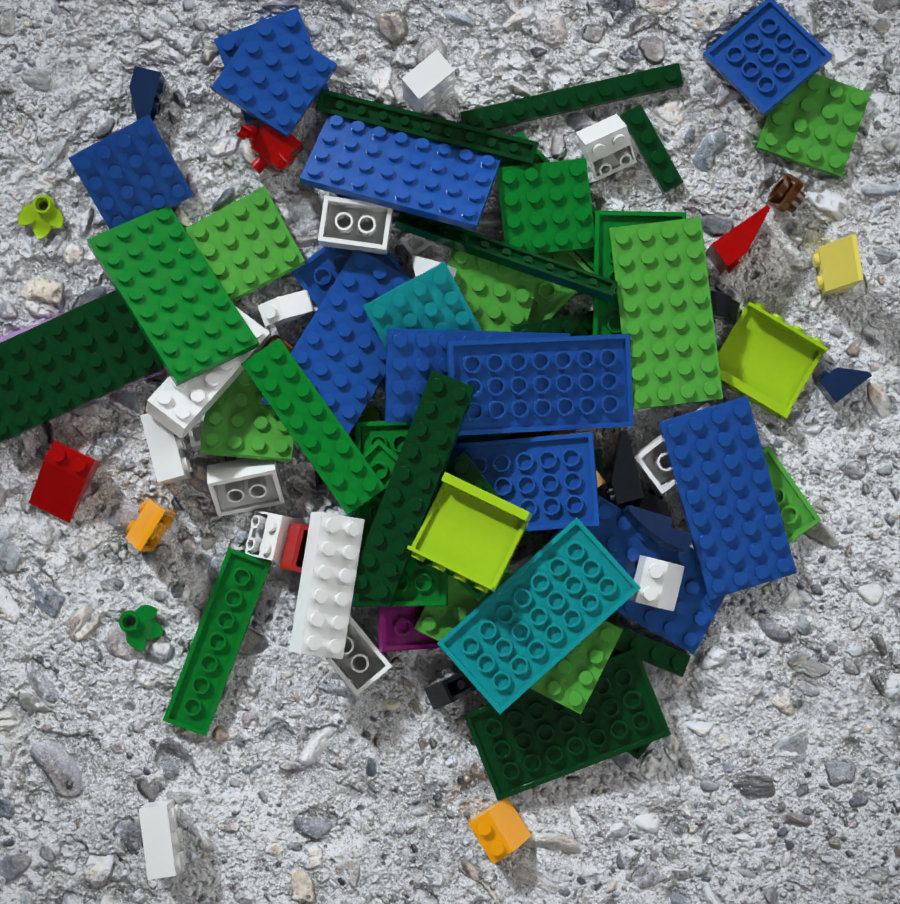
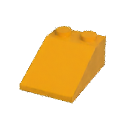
M149 499L148 502L144 501L138 510L140 515L137 520H132L126 529L128 534L125 538L137 550L153 553L176 513L157 501Z

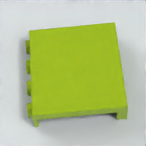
M749 302L744 307L718 351L721 384L742 397L748 396L749 401L783 421L788 418L791 413L790 409L828 348L824 346L825 343L819 338H810L805 335V331L802 328L785 323V319L782 316L766 312V308L760 303Z
M445 472L441 479L443 484L412 546L408 545L407 549L412 552L411 557L421 562L427 559L433 562L432 567L441 572H445L448 569L454 572V578L464 583L468 579L476 583L474 588L484 593H487L488 590L495 592L531 520L532 514Z

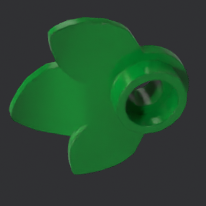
M142 605L135 611L128 610L120 616V628L126 632V641L134 649L143 651L146 639H154L163 635L161 625L154 620L158 611L157 608L150 605ZM130 617L134 618L135 624L133 626H130L127 623V620Z

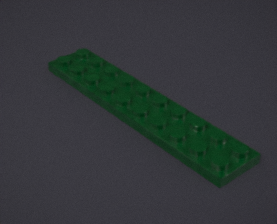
M431 371L359 557L354 585L355 592L386 606H392L411 558L412 552L407 547L408 545L412 546L429 512L476 387L437 371Z

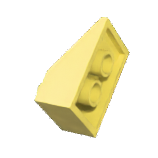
M856 234L820 246L812 254V264L814 268L817 267L818 276L815 278L817 290H820L821 295L848 292L864 280Z

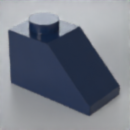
M839 367L832 371L827 368L818 375L820 380L815 385L828 402L833 405L870 378L872 374L868 371Z

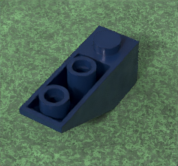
M135 66L129 89L136 117L139 120L149 114L154 123L155 115H159L161 109L160 95L161 93L164 94L167 82L161 72Z

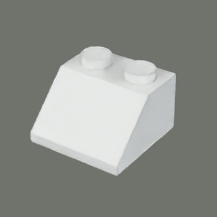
M640 555L634 580L641 589L629 600L674 611L685 566Z

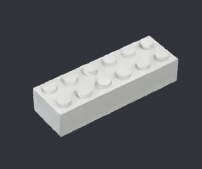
M239 308L237 310L258 340L259 347L178 386L175 385L169 376L147 400L145 412L181 439L185 437L243 372L244 368L241 363L259 352L269 339L270 332Z
M311 512L290 640V652L343 660L364 519L326 512Z

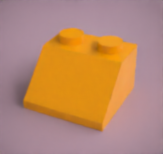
M508 797L496 802L468 820V825L492 864L512 853L532 836Z

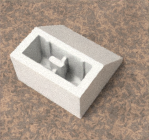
M617 114L576 132L581 151L596 181L637 163L627 126Z
M254 510L245 553L254 557L281 562L290 523L303 524V520Z

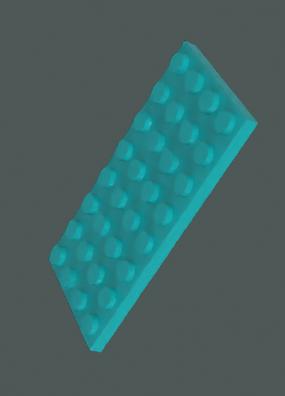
M445 261L363 305L385 348L387 328L482 331ZM513 433L461 435L457 437L455 444L502 440Z
M576 517L437 644L493 708L501 714L641 587L579 518Z

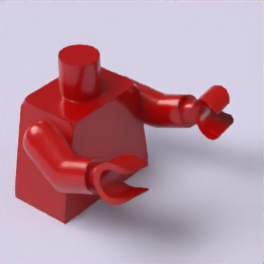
M242 124L240 132L236 135L242 140L248 138L251 145L250 148L257 156L250 167L258 174H261L267 166H270L276 172L288 169L294 163V157L304 149L302 142L292 134L285 138L265 124H263L260 131L254 125L245 126Z

